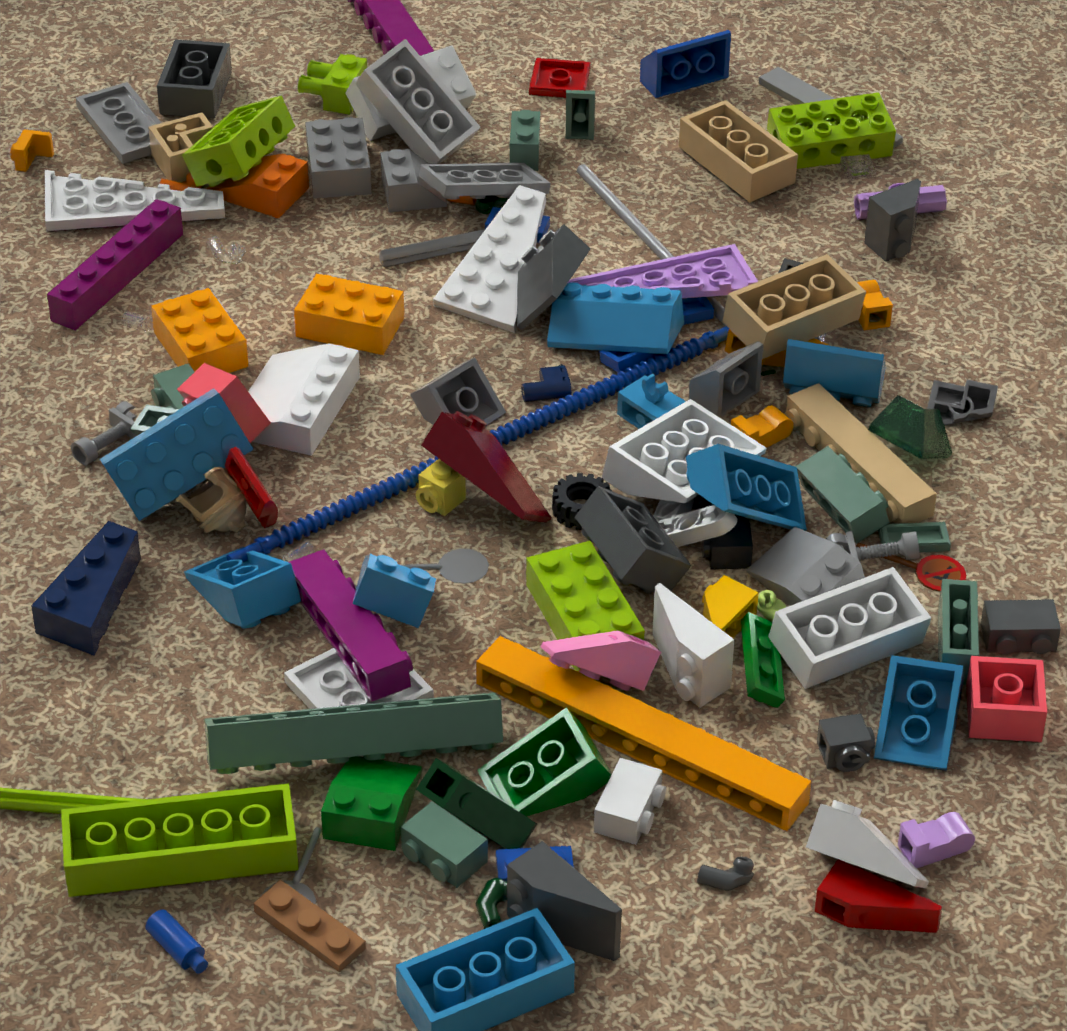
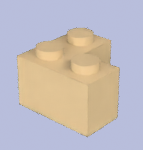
M203 112L148 127L151 156L168 180L176 182L186 181L189 169L182 154L213 128Z

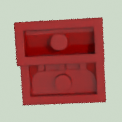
M237 447L231 448L224 466L240 491H242L246 502L262 527L265 529L276 524L278 518L276 504L241 450Z

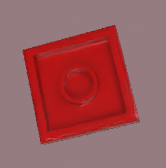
M536 58L529 95L566 98V90L586 91L591 62Z

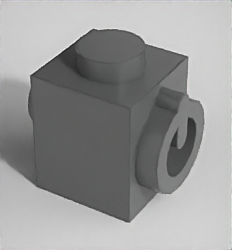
M861 713L819 720L817 745L827 769L837 767L842 772H850L860 769L865 763L869 762L870 751L875 748V736L872 728L866 726Z

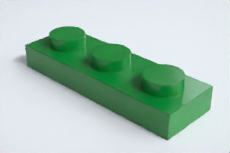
M748 612L741 619L747 696L758 702L778 708L785 701L781 655L768 637L772 622Z

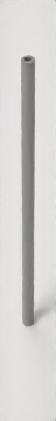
M585 164L578 166L577 173L661 260L674 257ZM713 296L707 297L714 308L715 317L726 326L722 322L725 308Z

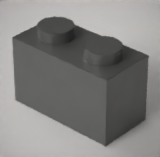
M1054 599L984 601L981 628L987 653L1008 655L1013 652H1034L1037 654L1057 652L1061 628Z

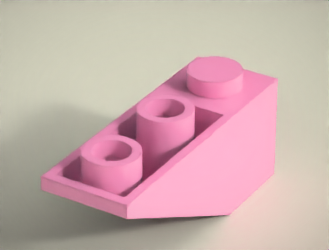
M621 631L542 642L540 646L550 655L549 661L565 669H569L570 665L581 668L580 673L595 680H599L601 676L610 678L612 685L625 691H629L631 686L644 691L661 654V651L648 641Z

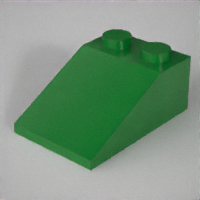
M567 707L477 769L488 791L525 816L583 800L607 784L612 775L586 728Z
M361 756L350 757L349 761L345 763L330 784L321 809L323 839L396 851L401 836V826L406 821L423 767L386 760H365Z

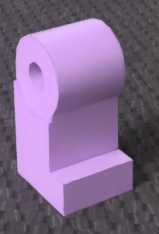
M949 812L937 820H930L917 824L915 819L902 822L900 825L898 847L916 868H920L970 850L974 845L975 836L959 813Z

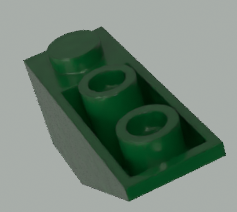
M435 758L416 788L418 792L506 849L523 848L537 826L536 822L454 767Z

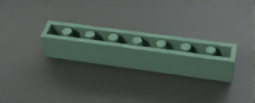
M495 692L204 719L207 763L210 770L216 769L218 774L236 773L239 771V767L253 766L254 770L259 771L271 770L276 768V764L290 763L292 767H306L313 764L312 760L327 759L328 763L338 764L348 762L349 757L363 756L365 760H379L385 758V753L400 752V756L412 757L421 755V750L436 749L437 753H453L458 751L459 746L470 745L475 750H486L493 748V743L503 742L501 699Z

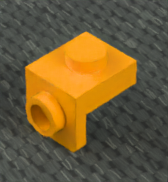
M24 129L17 142L13 143L10 151L11 160L15 163V170L27 172L35 156L53 157L52 134L50 132Z

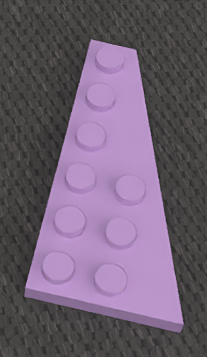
M732 244L573 278L568 283L575 282L588 286L607 284L610 287L634 285L646 289L667 287L670 290H681L682 298L725 296L728 293L756 283L758 280L736 245Z

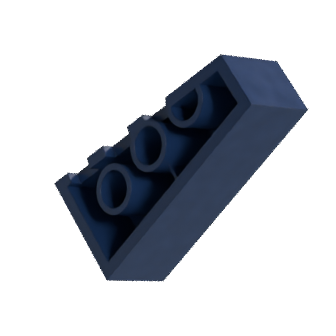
M108 521L31 605L36 634L95 656L99 648L98 644L109 627V621L121 602L120 598L124 590L127 589L141 560L138 531Z

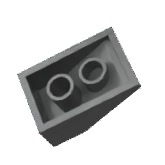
M565 224L556 232L550 229L539 241L541 245L538 248L533 245L521 258L524 264L518 271L517 327L520 330H523L559 297L591 249Z
M541 841L507 864V915L509 919L538 908L563 945L612 961L620 957L622 909L547 844Z

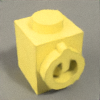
M440 459L436 460L418 475L419 489L416 491V499L419 505L427 512H438L446 516L466 499V478Z

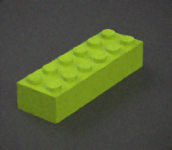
M289 783L61 809L63 861L69 897L299 870Z

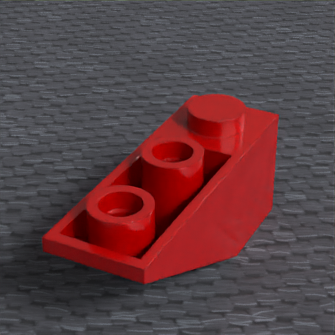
M838 859L817 888L814 912L848 928L937 933L943 906L932 902L928 898L905 890L893 882L868 873L858 866Z

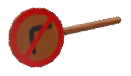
M857 543V544H856V547H859V548H860V547H864V546H866V548H867V546H868V545H865V544H862V543ZM896 555L881 556V558L916 569L915 574L918 581L923 586L934 591L941 590L942 579L966 580L967 574L964 567L957 560L949 556L930 555L921 559L919 563Z

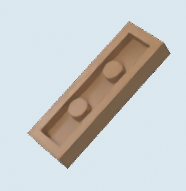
M281 879L253 903L256 914L338 972H341L366 949V941Z

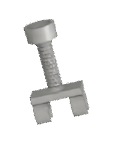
M122 401L116 408L109 409L110 425L113 427L92 440L82 437L72 443L71 452L73 457L87 466L98 458L97 451L124 435L132 439L137 435L133 434L130 430L135 422L133 420L137 417L130 410L136 407L127 401Z
M852 531L846 532V535L833 533L826 538V540L838 544L858 561H861V559H871V557L874 559L875 557L878 558V556L880 558L881 556L898 555V553L903 555L906 560L920 558L916 531L902 533L901 539L897 542H888L887 544L884 543V545L877 544V546L875 544L874 546H867V548L866 546L860 548L855 546Z

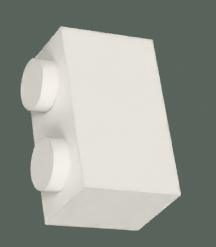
M620 758L594 809V832L636 845L641 833L648 834L654 818L653 808H660L663 804L666 786L661 785L662 770Z

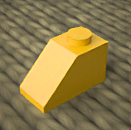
M723 575L714 585H709L703 593V616L734 638L741 631V619L748 612L757 615L759 592Z

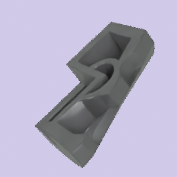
M934 380L923 427L932 428L991 417L998 386L972 380H966L965 386Z

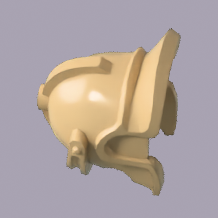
M214 467L206 472L204 476L209 481L189 495L191 499H188L183 494L177 497L176 501L189 509L197 521L202 522L199 528H203L205 533L212 530L220 532L231 530L238 533L246 526L244 521L247 508L246 498L226 467Z

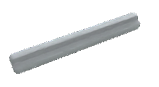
M486 229L384 249L379 252L380 263L383 267H389L467 251L473 247Z

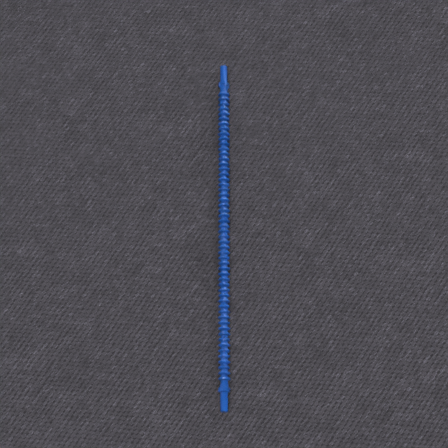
M725 326L714 332H706L699 339L691 338L690 342L684 341L682 345L678 344L675 348L672 347L668 354H656L654 358L650 357L646 361H641L639 365L634 364L632 368L628 367L625 371H619L617 375H611L610 379L604 378L602 382L597 381L595 385L591 384L587 389L582 388L580 392L575 391L573 396L567 395L565 399L560 398L558 403L551 402L550 406L545 405L543 409H536L535 413L529 412L527 416H521L520 420L514 419L512 424L508 422L504 427L499 426L497 431L490 430V433L497 438L501 446L502 443L507 445L510 439L516 441L517 436L524 437L525 432L531 434L533 429L538 431L540 425L546 427L548 422L553 424L556 419L562 420L563 415L568 417L571 412L577 413L578 408L583 410L586 405L592 406L593 401L598 403L601 398L607 399L608 394L614 396L615 391L619 392L644 375L647 377L651 374L657 376L659 371L665 372L667 368L672 369L674 364L678 366L681 364V361L687 362L688 357L694 359L695 355L700 356L703 350L718 347V343L727 340L729 328ZM436 456L434 459L429 458L427 464L420 462L419 468L414 465L411 467V471L405 469L403 475L396 473L395 479L390 476L387 478V482L381 480L379 486L372 484L371 490L366 487L363 489V493L360 491L355 492V497L348 495L346 500L339 499L338 504L333 502L330 508L324 506L322 512L315 510L314 516L307 514L305 520L298 518L297 524L292 521L289 523V527L286 525L281 526V531L274 529L272 535L258 537L254 539V543L228 554L227 561L240 559L242 562L248 560L247 552L252 550L268 555L271 550L278 546L284 548L286 542L290 545L293 544L294 538L300 541L302 535L308 537L310 531L317 533L318 527L326 529L327 523L334 525L335 520L341 522L343 516L350 518L351 512L358 514L359 508L366 510L368 504L373 507L376 501L382 503L384 497L390 499L392 493L399 495L400 490L406 492L408 486L414 488L416 482L419 484L418 475L439 458Z

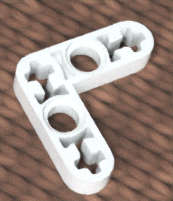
M696 497L687 503L660 500L653 515L677 547L724 535L736 525L737 517L735 514L722 511L715 505L691 511Z

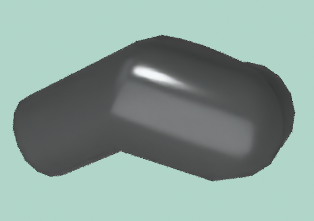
M737 857L733 862V867L727 870L702 865L698 873L697 883L725 891L733 890L751 881L754 876L752 872L754 863L747 857Z

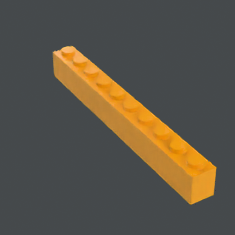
M499 636L476 661V684L549 719L567 707L586 728L591 739L648 766L661 769L663 773L778 828L788 831L809 804L811 780L776 765L766 758L746 751L734 743L727 742L701 728L688 724L669 713L658 710L639 699L615 690L609 685L585 676L579 671L559 667L550 662L549 657L542 656L523 647L519 643Z

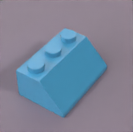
M788 339L783 384L785 388L790 389L789 393L793 394L819 383L838 401H840V397L853 399L852 404L871 407L872 403L879 404L886 370L884 354Z

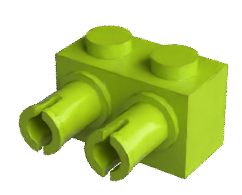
M340 54L333 64L310 60L307 76L301 75L299 78L298 92L320 95L323 99V110L350 115L353 107L346 95V91L353 78L360 76L367 68V58L356 57L352 54Z

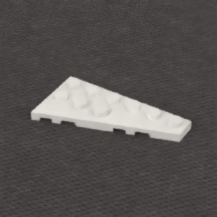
M45 170L46 231L125 226L155 199L180 207L182 221L225 218L223 191L192 187L178 191L170 190V185L159 184L158 188L145 187L142 181L101 176L94 180L81 179V174L70 173L68 177L55 176V171Z
M521 185L516 188L433 298L434 306L515 333L518 271L524 264V261L521 259L523 255L533 245L536 247L538 228L541 226L546 204L545 193Z

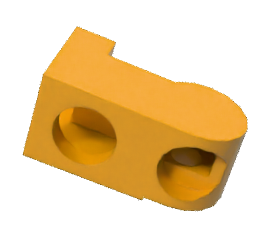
M874 279L857 282L866 291L860 318L858 319L863 330L890 327L893 304L889 297H883L878 282ZM876 314L881 320L869 322V315Z
M772 405L764 408L758 415L747 419L742 415L731 419L733 427L766 448L787 438L794 426L790 418Z

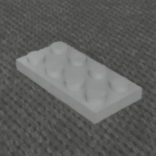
M128 82L76 97L77 108L122 164L151 155L148 127L160 124L161 121Z
M525 163L420 164L419 176L429 183L430 187L440 192L442 197L451 200L459 199V196L484 199L486 195L510 198L519 185L549 194L551 184Z

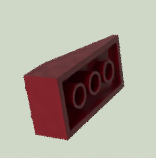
M458 411L455 414L441 412L421 444L422 447L520 519L544 523L551 520V515L497 438L485 429L487 424L482 419L472 414L468 417Z

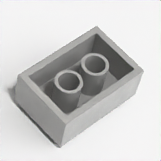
M346 117L338 120L318 119L305 122L313 199L372 194L371 168L363 118Z

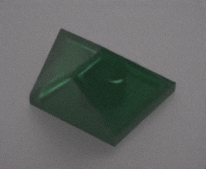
M900 395L893 399L868 428L872 433L920 459L948 458L952 455V449L940 410L924 409Z

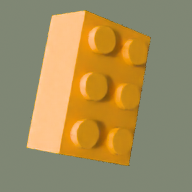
M316 273L294 309L296 337L384 355L404 320V291Z
M209 288L151 305L154 333L177 367L189 363L195 372L201 365L206 363L228 373L249 367L246 338Z

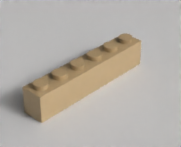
M818 383L787 396L785 415L793 421V428H796L804 436L809 446H815L819 451L829 446L837 455L843 454L850 463L852 470L855 473L861 472L867 479L870 488L874 492L878 490L883 494L889 506L886 508L889 522L893 521L895 524L919 523L934 516L937 493L822 385Z

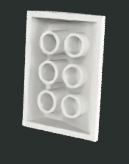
M328 343L273 354L248 391L271 422L252 442L312 456L360 378L359 350Z
M689 399L609 446L602 478L626 495L687 503L699 495L690 488V483L687 479V455L716 444L725 445L758 456L765 454L767 448L692 399Z

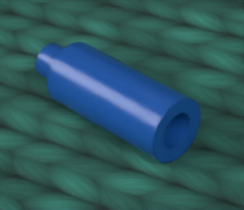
M158 910L149 917L145 925L146 931L184 970L191 967L197 974L206 970L208 962L203 958L205 954L204 948L167 910Z

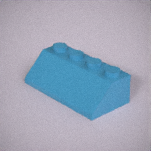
M575 282L567 283L559 297L552 303L547 346L668 354L684 325L681 290H670L667 287L646 289L634 285L610 287L607 284L588 286Z
M716 444L686 456V474L690 488L722 511L791 530L797 527L807 531L797 467L721 444Z

